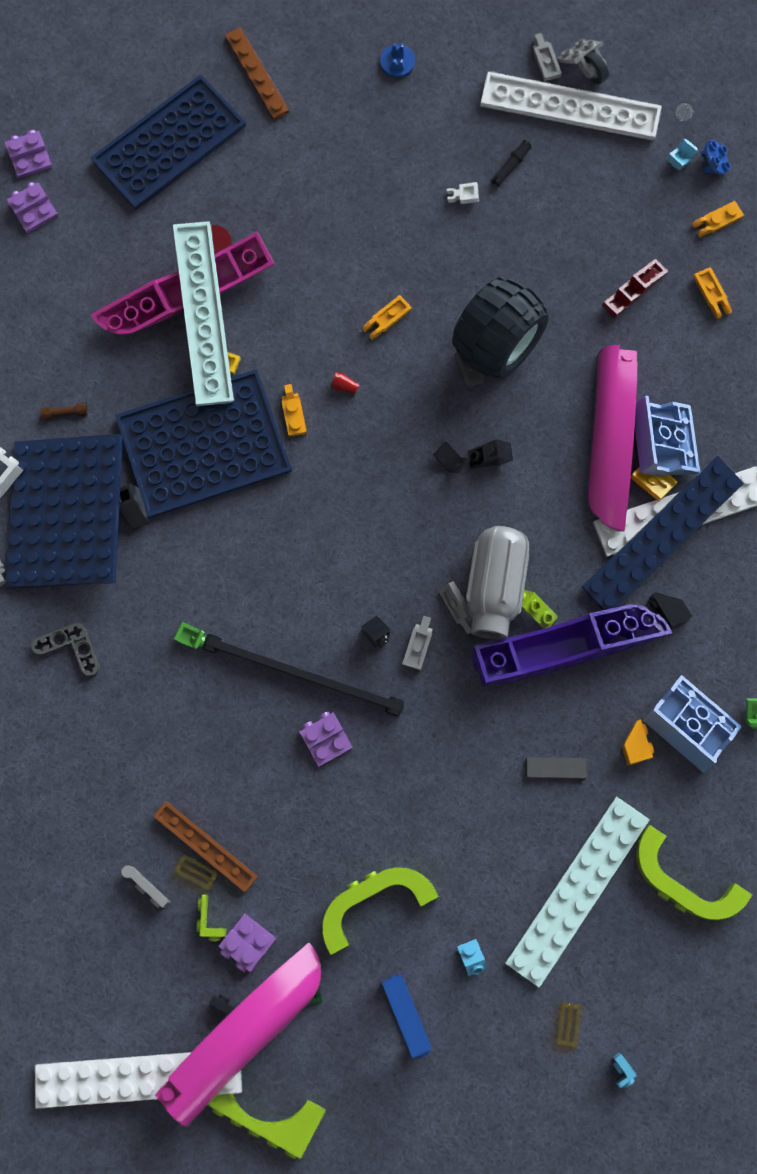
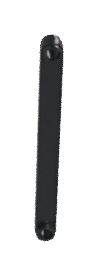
M207 634V637H205L202 649L216 654L220 650L385 707V712L393 716L400 717L403 711L404 701L395 697L387 699L221 642L222 639L212 634Z

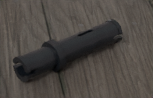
M523 140L517 149L510 153L508 160L491 178V183L494 185L497 183V187L501 186L503 181L517 164L523 161V157L532 148L530 142Z

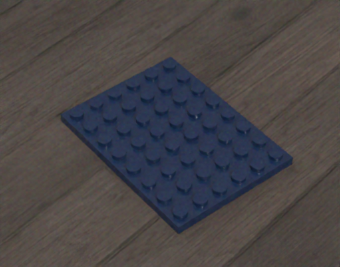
M257 369L231 377L234 399L232 403L196 406L194 390H190L115 415L149 519L292 472Z
M121 434L14 442V458L19 462L17 466L23 471L12 484L6 588L116 583L123 437Z

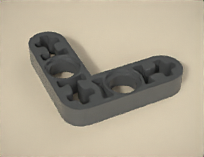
M79 623L38 637L32 642L33 652L40 656L72 645L81 671L88 677H93L99 672V663L87 630ZM76 628L82 630V632H80L79 637H77L76 635L70 636V638L72 639L70 641L67 634L65 633L66 631H68L69 634L75 633ZM57 635H63L65 638L64 642L60 645L55 644L54 641ZM50 638V642L53 645L52 648L50 645H46L43 647V651L36 649L39 646V642L47 644L49 643L47 639ZM83 645L89 647V652L86 655H80L79 648ZM89 658L90 663L95 665L93 672L85 670L88 664L85 660L82 662V659Z

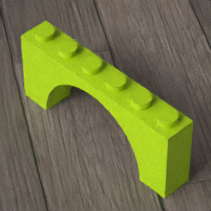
M233 1093L217 1094L208 1103V1106L213 1108L212 1112L220 1117L226 1115L231 1118L230 1122L240 1128L242 1125L249 1129L248 1132L257 1138L260 1136L267 1139V1144L276 1149L278 1146L286 1150L285 1154L293 1159H296V1157L301 1159L326 1109L307 1100L304 1106L290 1118L278 1122H264L245 1113L236 1102Z

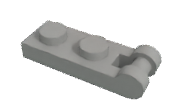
M127 865L122 868V875L126 878H132L137 883L135 887L142 894L146 892L152 897L150 902L157 908L160 906L165 908L170 903L133 866Z

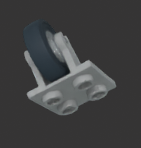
M579 40L573 48L563 51L562 55L557 58V61L561 63L578 64L585 76L597 85L602 84L609 77L607 63L598 48L603 46L601 41Z

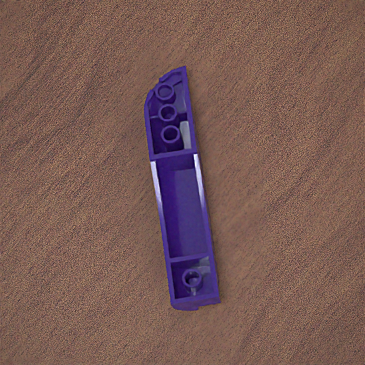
M625 605L589 613L586 616L527 634L476 645L472 649V662L474 670L478 672L482 687L494 684L501 685L609 656L671 635L672 631L659 614H654L647 610V607Z

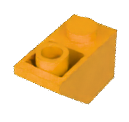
M637 720L633 724L622 745L627 766L653 758L654 748L651 742L648 743L646 737L648 730L645 723L642 724L641 720Z

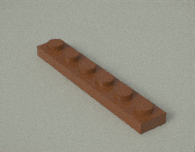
M241 27L225 34L226 40L272 119L275 120L288 114L289 109Z
M165 801L153 816L244 892L258 878L254 872L169 802Z

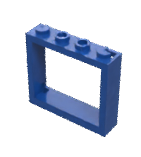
M401 973L382 980V985L412 1058L416 1056L418 1060L429 1055L432 1047Z

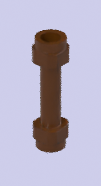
M77 403L74 407L41 408L43 420L53 419V416L71 414L84 416L88 414L86 403Z

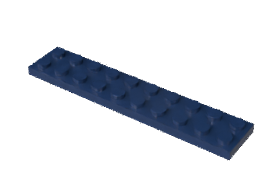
M716 456L581 587L603 610L616 608L744 484L743 481L719 456Z

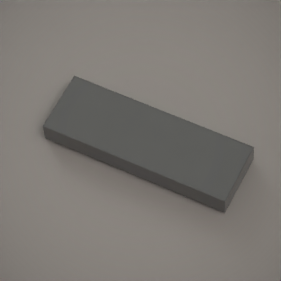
M527 757V778L586 779V758Z

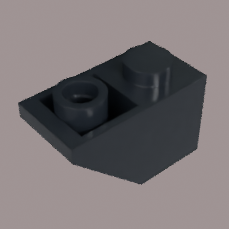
M498 439L468 450L471 469L500 466L513 461L511 443Z
M132 484L121 487L119 510L131 529L135 530L149 524V517L139 488Z
M657 592L650 596L651 601L649 603L651 608L659 613L670 629L679 626L692 617L682 599Z
M375 616L361 626L362 632L374 648L377 646L381 648L389 642L391 630L378 616Z

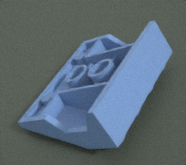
M644 396L636 402L635 432L640 472L655 476L699 474L700 467L691 406L676 402L662 405L649 403V396Z
M682 675L643 720L703 773L717 762V757L742 727Z

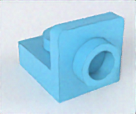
M617 1053L613 1056L615 1060L613 1066L620 1075L622 1073L625 1075L615 1083L619 1088L622 1086L626 1088L635 1081L633 1078L637 1075L623 1055Z

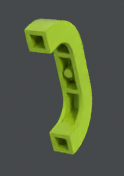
M651 825L645 827L637 843L636 860L643 878L658 891L657 895L665 901L670 899L676 903L674 907L683 913L687 911L696 917L710 920L731 917L746 906L752 894L736 883L730 884L725 894L719 900L708 902L666 875L659 867L657 854L667 836Z
M390 868L378 874L373 871L364 876L365 881L361 883L355 881L347 885L348 890L338 895L331 902L323 920V937L330 954L332 955L349 946L342 931V918L350 907L392 885H402L410 889L421 907L439 897L433 885L422 874L408 868Z

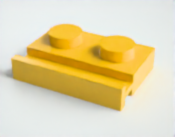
M640 467L630 477L658 502L678 482L670 475L655 476L641 473Z

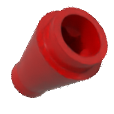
M336 372L331 386L335 387V390L355 394L359 384L342 372L341 374Z

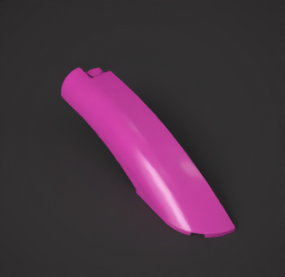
M258 232L214 254L219 293L222 294L275 265ZM179 271L157 280L154 279L92 313V318L100 327L108 332L126 335L138 332L184 312Z
M610 345L602 348L597 358L595 409L589 462L588 503L592 513L602 521V524L611 529L624 532L633 454L638 362H636L637 351L619 349L620 345Z
M310 943L284 963L234 1009L168 1077V1081L157 1091L155 1096L167 1108L166 1111L180 1124L187 1127L226 1084L270 1041L281 1033L313 999L321 981V963L316 950Z

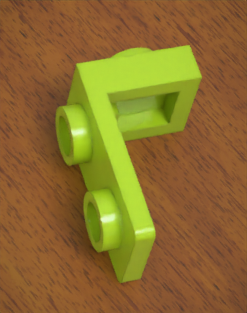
M524 590L521 610L526 611L542 629L550 627L557 619V615L535 592Z
M202 895V899L198 900V911H201V920L197 921V932H200V936L209 937V941H221V937H226L227 929L207 928L208 895Z

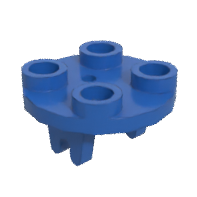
M393 43L381 54V68L386 75L392 77L408 76L415 65L414 54L411 49L402 43L400 45Z
M713 139L705 144L704 150L701 152V157L705 156L709 164L704 168V173L712 174L716 172L719 175H723L731 170L726 156L728 150L725 145H720Z

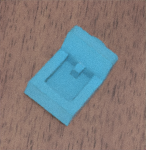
M684 139L680 146L668 155L666 160L673 167L681 170L692 161L698 148L687 139Z
M476 939L457 946L468 976L478 975L487 969L485 959Z

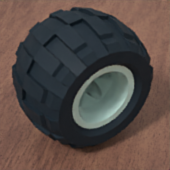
M505 277L496 278L481 288L468 303L455 325L452 344L464 362L477 372L489 377L493 376L496 379L506 377L522 364L539 342L548 324V310L538 295L524 284L513 279H506Z

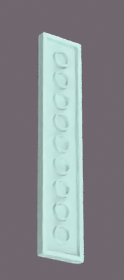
M210 221L173 225L196 406L232 403L234 399Z
M615 797L505 964L537 987H540L650 819L618 797Z

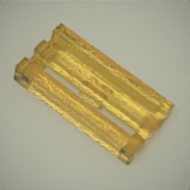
M185 854L182 855L174 870L175 873L207 890L211 889L219 873ZM187 860L212 873V877L186 865L184 861ZM183 867L208 880V884L180 871V868Z
M561 1002L556 1044L577 1047L582 1005ZM565 1007H569L565 1041H561ZM573 1008L577 1010L573 1042H569Z

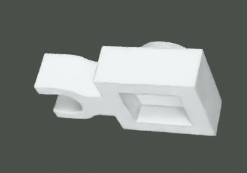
M477 182L459 184L458 190L454 188L447 189L448 194H454L452 197H447L448 203H453L457 200H460L461 204L479 202Z

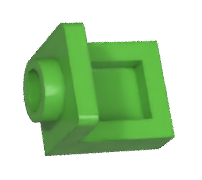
M181 621L173 639L197 650L198 646L201 647L205 641V636H203L205 632Z
M746 698L745 721L753 729H757V698Z

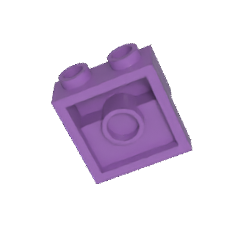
M29 130L24 136H11L5 142L18 179L53 168L39 131Z
M39 182L27 184L25 190L12 192L7 199L26 233L58 217L56 210Z
M329 712L323 713L318 717L319 721L315 723L309 721L302 725V730L299 731L318 767L353 748L334 712L331 714Z
M244 913L219 945L222 949L220 953L228 960L231 957L237 961L236 966L243 972L247 970L251 972L277 938Z

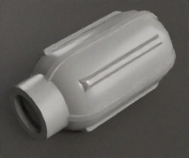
M494 526L484 530L474 544L466 602L469 615L472 617L470 632L477 637L492 640L507 639L510 622L521 613L529 561V541L527 536L521 531L505 526Z

